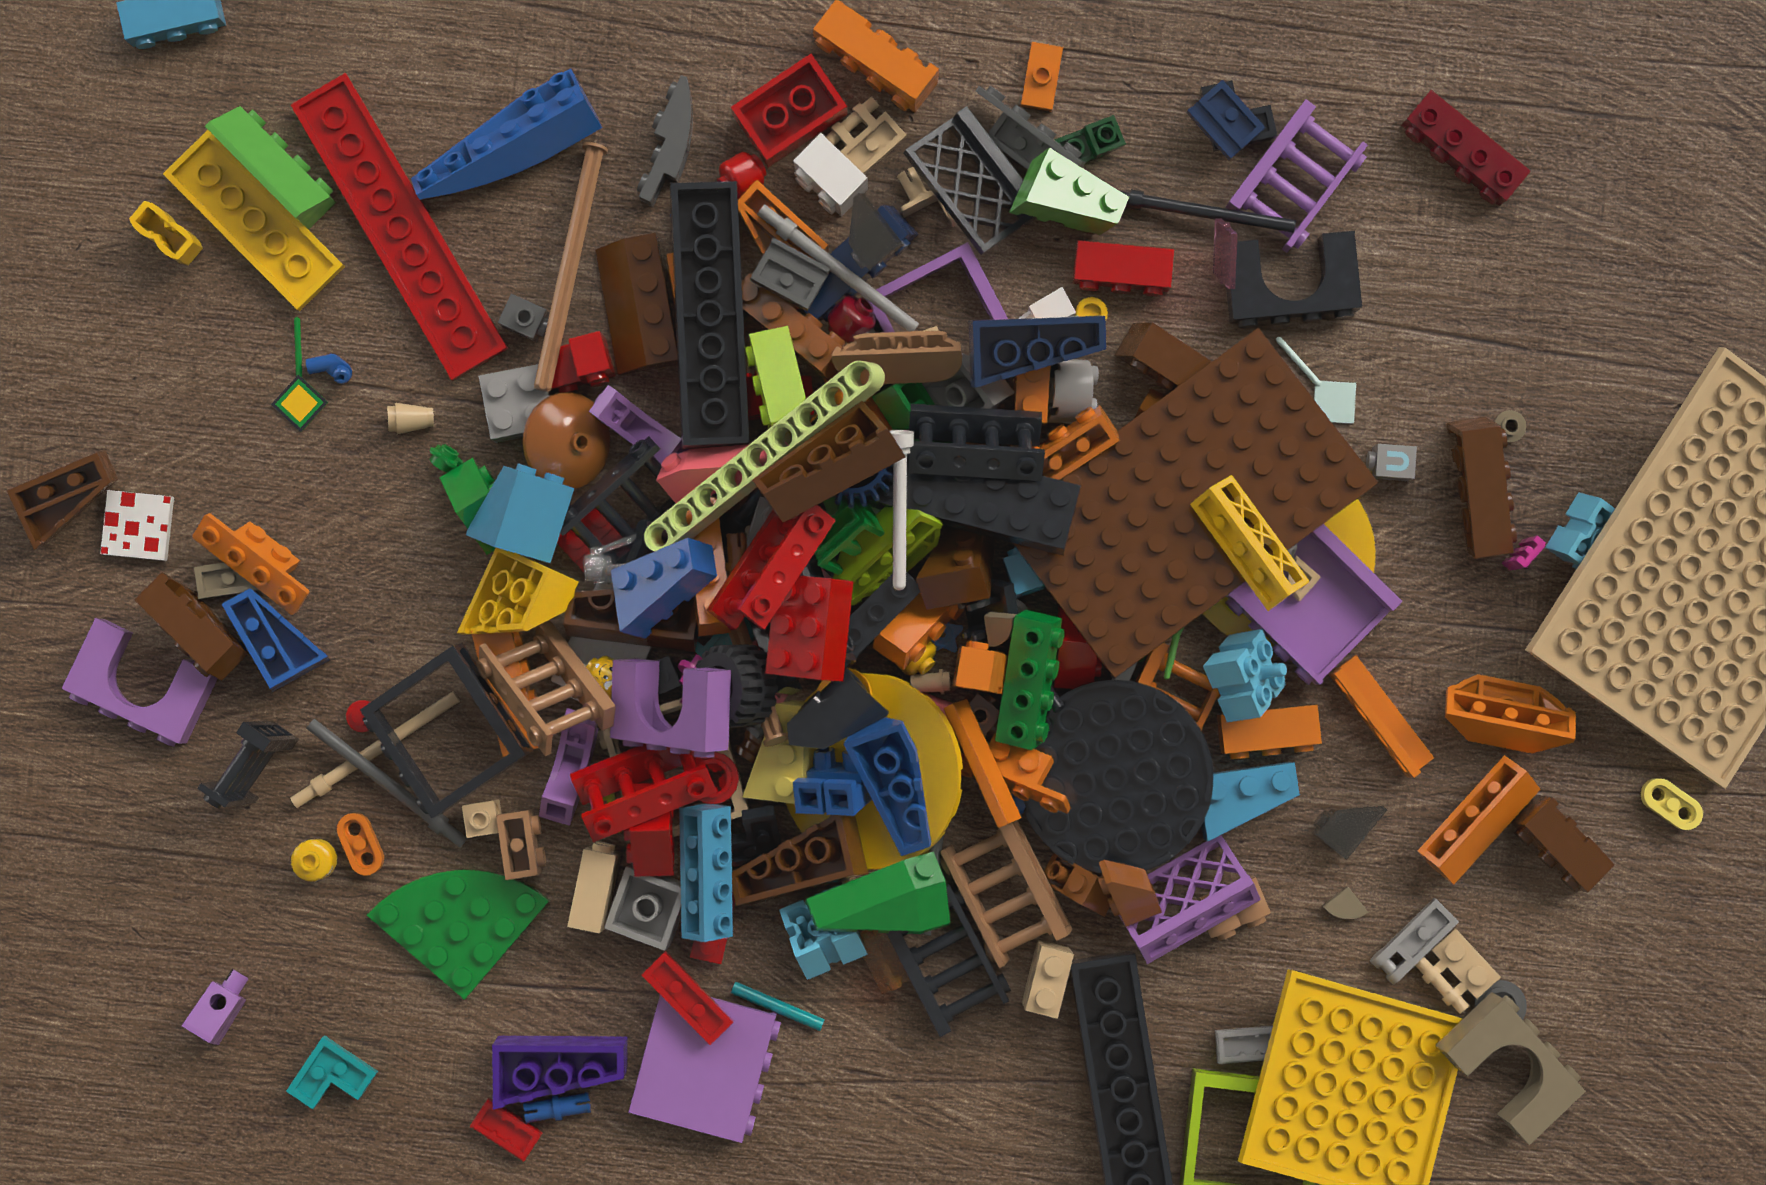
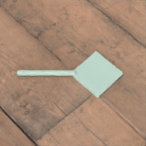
M1277 337L1276 342L1315 384L1314 400L1332 423L1354 424L1356 383L1320 381L1281 337Z

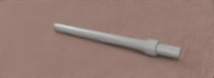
M764 204L757 215L777 230V235L785 241L791 240L816 261L831 268L830 271L908 332L915 331L919 325L917 321L797 229L798 225L789 218L783 219L767 205Z

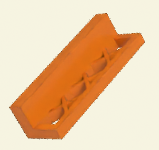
M1353 655L1328 674L1404 775L1409 778H1415L1421 773L1419 769L1434 759L1433 755L1357 655Z

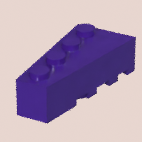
M498 1036L492 1045L493 1109L502 1108L505 1105L516 1102L531 1101L541 1096L565 1093L567 1090L579 1087L586 1088L624 1079L628 1069V1037Z

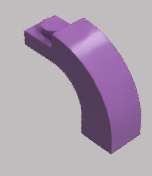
M609 385L596 398L593 407L589 411L632 445L650 436L660 448L653 456L661 464L670 454H679L689 450H682L680 437L652 419Z
M567 708L565 715L574 712L575 710ZM588 719L561 731L555 762L542 795L539 817L570 826L580 799L571 781L570 773L588 767L591 764L599 730L595 721Z

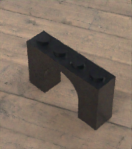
M1355 231L1323 233L1318 238L1321 269L1320 283L1313 295L1297 301L1282 299L1273 294L1266 286L1261 272L1258 240L1225 243L1222 251L1230 324L1238 323L1239 328L1258 326V321L1270 320L1271 325L1290 323V318L1302 317L1303 322L1322 320V315L1334 314L1335 319L1354 317V312L1362 308Z

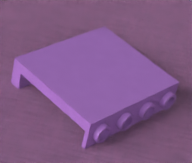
M1324 524L1296 544L1297 550L1294 557L1298 556L1321 577L1301 601L1298 602L1293 595H1290L1276 607L1267 611L1248 583L1245 582L1227 595L1228 600L1225 602L1236 615L1240 616L1243 613L1251 621L1248 626L1252 631L1263 629L1265 636L1274 644L1272 647L1274 653L1284 662L1290 659L1298 667L1295 673L1308 685L1311 682L1315 685H1320L1323 682L1322 679L1390 611H1394L1402 602ZM1283 571L1284 576L1287 578L1288 572Z
M660 995L629 1113L742 1143L744 1135L751 1136L756 1119L755 1116L750 1115L753 1103L759 1104L764 1089V1085L758 1084L761 1071L768 1073L773 1055L767 1052L769 1041L777 1040L781 1022L775 1021L777 1013L773 1011L768 1013L712 998L734 1022L709 1045Z

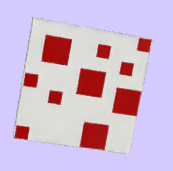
M107 490L100 554L167 561L174 497Z

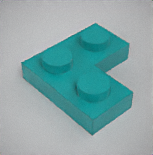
M323 1036L286 1092L311 1109L318 1105L332 1083L359 1100L378 1071L327 1036Z

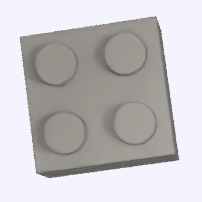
M538 364L479 376L490 439L498 443L523 438L526 422L533 409L542 400L552 395L551 390L546 392L534 388Z
M633 863L626 866L604 928L661 950H667L672 944L681 919V881L669 876L634 877Z

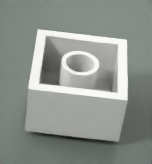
M821 133L793 160L794 174L797 176L795 180L807 192L813 189L820 198L818 202L831 215L836 211L842 217L868 190V178Z

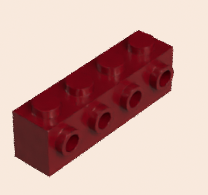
M1433 90L1428 92L1401 125L1406 129L1404 132L1409 139L1418 144L1421 142L1428 147L1430 155L1436 161L1442 164L1446 162L1455 169L1454 174L1458 179L1466 184L1472 183L1480 190V196L1490 204L1494 205L1496 203L1501 206L1531 172V170Z

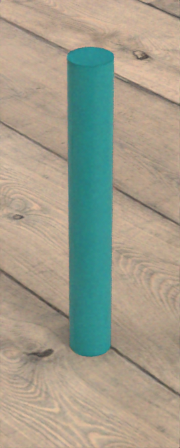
M736 981L731 991V994L818 1031L821 1030L825 1020Z

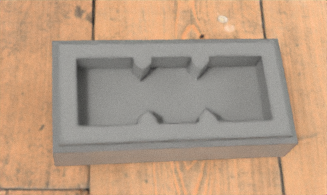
M1273 1026L1215 1030L1217 1063L1263 1061Z

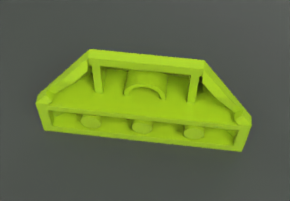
M884 507L876 514L885 532L884 535L879 537L864 529L854 538L862 548L860 554L851 556L840 551L837 563L841 565L843 572L840 575L834 573L833 579L854 581L851 605H856L862 602V598L871 596L893 573V507ZM906 509V572L938 545L940 529H942L943 525L940 519L920 510Z

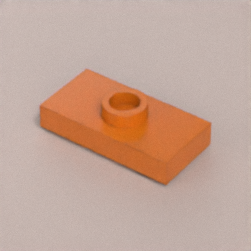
M1037 42L1031 43L1020 107L1052 112L1063 47Z

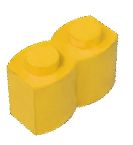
M143 201L129 218L132 226L140 234L155 242L165 255L180 264L189 266L203 249L200 241L192 233L178 225L167 212L153 203Z

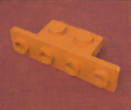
M211 513L204 515L192 536L193 539L289 614L294 615L297 613L309 594V590L289 575V573L296 569L300 560L287 547L277 543L261 527L251 522L233 531Z
M995 733L988 746L1011 793L1024 801L1029 799L1037 801L1044 809L1050 812L1057 813L1059 810L1068 814L1071 807L1067 797L1041 786L1054 763L1052 756L1035 749L1028 750L996 742ZM961 753L963 763L961 775L970 778L973 772L965 755Z

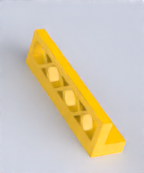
M1232 475L1207 489L1190 504L1267 611L1276 607L1287 597L1310 582ZM1222 489H1228L1234 498V502L1227 498ZM1244 517L1250 519V521L1254 525V529L1250 528L1246 524V522L1244 521ZM1264 544L1269 545V547L1273 551V555L1268 554V552L1264 548ZM1283 570L1291 575L1296 582L1295 584H1290L1284 576Z

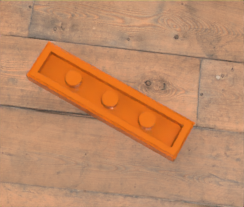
M965 699L944 707L946 716L997 827L1000 828L1021 819L1022 817L968 700Z

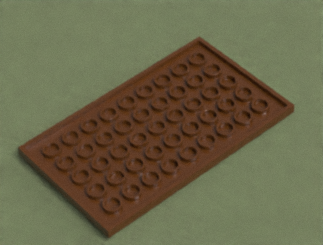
M1257 328L1118 430L1117 434L1120 441L1060 479L1061 481L1081 485L1064 556L1015 543L1012 544L1115 679L1246 582L1190 505L1207 489L1232 475L1288 551L1379 482L1264 334ZM1222 489L1227 498L1234 502V498L1228 489ZM1244 517V521L1246 522V524L1250 528L1254 529V525L1250 521V519ZM1264 544V548L1268 552V554L1273 555V551L1269 547V545Z

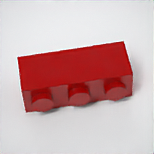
M1077 241L1072 284H1080L1079 289L1087 291H1097L1099 286L1112 287L1111 292L1128 294L1131 292V289L1144 290L1143 295L1162 296L1163 292H1168L1171 288L1174 249Z

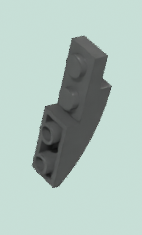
M683 75L680 76L678 83L673 81L666 95V99L669 102L665 111L660 110L657 113L652 128L656 129L654 132L656 139L664 143L662 146L659 144L656 146L650 160L654 165L649 175L643 174L637 187V191L640 192L639 198L641 202L651 207H654L666 179L679 183L690 150L693 130V105L687 77Z

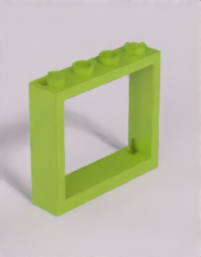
M1192 1068L1179 1185H1241L1194 1179L1204 1087L1256 1093L1260 1076ZM1303 1180L1302 1185H1315V1183Z

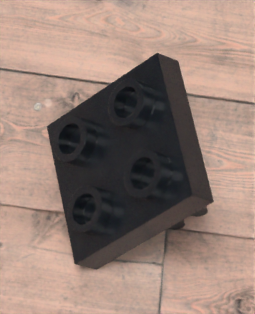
M992 578L990 598L958 604V609L966 608L969 627L962 632L963 639L971 638V641L975 642L979 640L988 642L984 616L989 612L1018 614L1014 583ZM1012 635L1000 645L1010 647Z

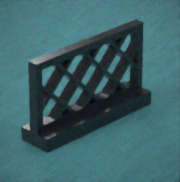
M967 106L958 111L953 118L903 152L980 255L1037 218L1021 213L1016 215L1019 220L1013 224L1000 221L1001 207L1011 209L1023 179ZM951 129L958 138V148L941 145L942 134ZM921 148L934 150V164L922 162L915 152ZM940 152L957 155L955 169L939 166ZM962 157L974 159L978 165L977 173L961 170ZM938 173L954 176L953 190L940 186L937 182ZM960 177L976 181L975 194L959 191ZM982 182L994 185L997 189L996 199L980 196ZM958 198L974 202L973 215L962 214L957 208ZM979 203L996 206L994 220L978 217ZM977 224L993 227L992 239L984 243L976 233Z

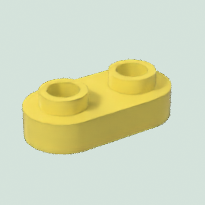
M1654 778L1648 780L1641 789L1643 804L1674 827L1691 830L1701 823L1703 818L1701 805L1668 780ZM1656 788L1661 791L1659 800H1654L1652 797V792ZM1682 807H1685L1688 811L1685 819L1679 817V810Z

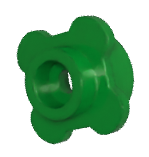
M437 445L429 450L432 454L429 459L430 462L444 472L448 473L456 468L457 465L463 463L458 457L459 453L448 445Z

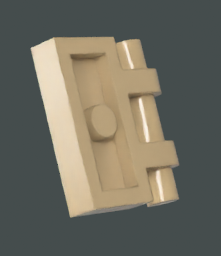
M872 97L863 104L859 102L852 108L853 113L841 123L836 122L831 127L832 131L825 136L833 145H836L839 141L843 142L845 147L840 152L864 175L907 138L905 132L886 111L877 119L871 115L879 107ZM863 122L867 128L854 139L849 132L859 123Z
M1456 928L1431 950L1440 959L1438 963L1433 966L1423 957L1415 965L1423 974L1422 979L1427 984L1431 982L1443 995L1442 1000L1448 1007L1452 1005L1459 1014L1469 1007V1004L1461 997L1467 989L1478 999L1501 978ZM1446 968L1460 981L1455 988L1440 974Z

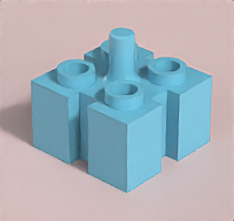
M1578 492L1565 514L1570 517L1566 527L1558 525L1545 548L1563 561L1573 563L1572 567L1577 569L1615 508L1602 498Z
M1263 629L1230 634L1219 646L1221 652L1213 653L1203 665V668L1212 688H1218L1221 695L1218 702L1227 722L1260 718L1271 705L1272 698H1276L1286 686L1284 678L1287 673L1286 665L1284 663L1277 664L1271 662L1273 649L1271 643L1266 639Z
M804 900L779 910L790 936L789 940L794 955L807 980L830 971L829 964L832 962L837 963L841 960L844 965L867 955L858 930L856 932L817 931Z

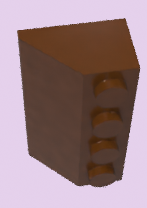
M656 233L623 238L595 249L618 376L678 365L677 337L659 239Z

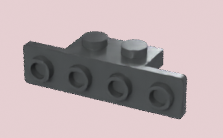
M991 85L987 90L978 86L975 92L1003 111L988 133L998 148L1027 169H1029L1032 160L1048 148L1057 151L1081 168L1084 166L1085 162L1079 158L1082 154L1081 151L1068 142L1064 146L1054 140V137L1057 135L1054 131L1042 123L1036 127L1028 121L1031 116L1028 112L1016 104L1013 108L1002 102L1006 96Z

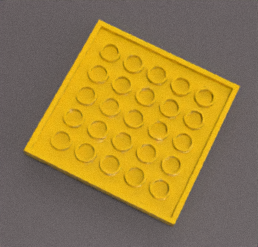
M1288 969L1238 1162L1321 1185H1429L1458 1069L1453 1066L1435 1045L1463 1019Z

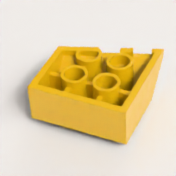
M495 548L457 633L467 635L528 631L565 612L569 602L574 597L579 581L520 554Z

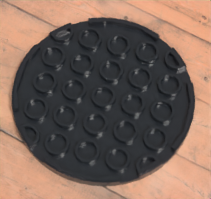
M1095 681L1081 685L1061 695L1060 699L1065 707L1057 713H1054L1052 709L1047 711L1045 723L1049 724L1047 738L1045 742H1042L1034 749L1052 756L1054 760L1041 786L1065 795L1071 809L1068 814L1059 810L1057 813H1053L1044 809L1037 801L1032 799L1028 801L1023 800L1026 806L1024 812L1033 830L1051 851L1072 865L1075 863L1086 870L1102 874L1099 862L1103 860L1142 868L1146 871L1169 861L1189 844L1204 822L1212 799L1214 786L1213 762L1209 746L1197 722L1180 703L1154 687L1135 681Z

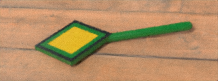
M295 317L296 377L271 405L295 428L302 432L329 402L302 377L300 318Z

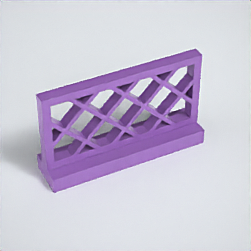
M1220 835L1149 873L1148 877L1151 884L1157 881L1168 882L1164 894L1156 893L1158 901L1161 902L1162 913L1144 919L1154 923L1152 929L1141 935H1138L1136 932L1138 922L1127 926L1126 929L1144 960L1149 964L1261 899L1252 879L1246 874L1224 838ZM1220 846L1223 850L1220 863L1207 861L1208 852ZM1185 865L1196 866L1192 879L1177 876L1179 869ZM1202 868L1217 870L1214 882L1199 880ZM1224 871L1237 873L1240 879L1229 885L1220 884ZM1175 883L1189 886L1185 898L1170 896ZM1196 887L1210 889L1207 898L1201 901L1192 900ZM1168 903L1182 905L1181 911L1173 917L1164 916Z

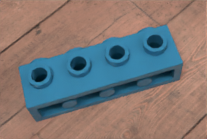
M701 804L679 808L682 938L708 942L732 937L731 806Z

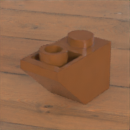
M1054 853L1044 870L1051 887L1082 906L1105 917L1110 908L1107 898L1112 896L1111 894L1104 895L1097 878L1099 876L1075 863L1073 865Z
M1108 860L1099 862L1103 875L1097 878L1104 895L1111 894L1112 897L1107 899L1114 917L1121 915L1126 927L1162 913L1146 870Z

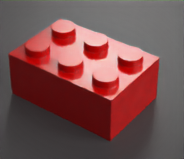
M809 54L731 106L733 117L768 168L848 115L847 105L812 54Z
M810 576L798 577L771 619L766 674L843 681L854 581Z

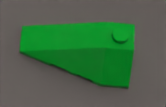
M934 852L902 860L807 898L805 901L817 931L856 932L857 930H878V933L908 931V934H921L950 924L946 881Z

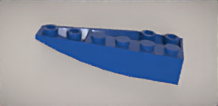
M570 68L565 72L553 75L549 81L539 87L525 91L521 97L514 100L427 167L419 171L418 174L411 178V181L419 199L456 193L485 185L547 160L598 131L602 126L590 101Z

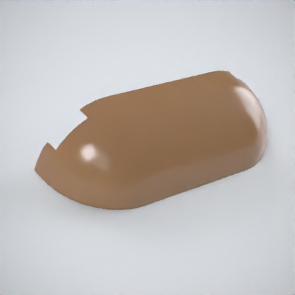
M943 331L859 334L853 336L854 342L845 345L843 350L837 346L832 353L833 364L838 372L854 361L878 364L885 374L883 384L940 382L953 377L962 365L960 342L948 338L947 333ZM867 369L861 372L860 381L862 384H866L869 380Z

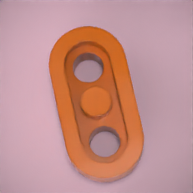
M350 813L343 816L338 822L337 834L352 869L360 875H371L378 872L383 866L384 854L369 819L360 813ZM353 823L360 825L361 831L358 835L352 834L350 830ZM366 852L371 853L373 856V862L370 865L363 861V856Z

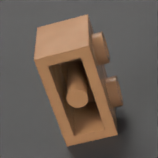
M533 809L496 815L505 880L535 876L543 873L542 867L546 866V854L544 847L539 848L537 835L542 834L539 815H534Z

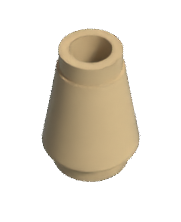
M395 403V406H387L389 432H397L398 435L434 427L433 408Z

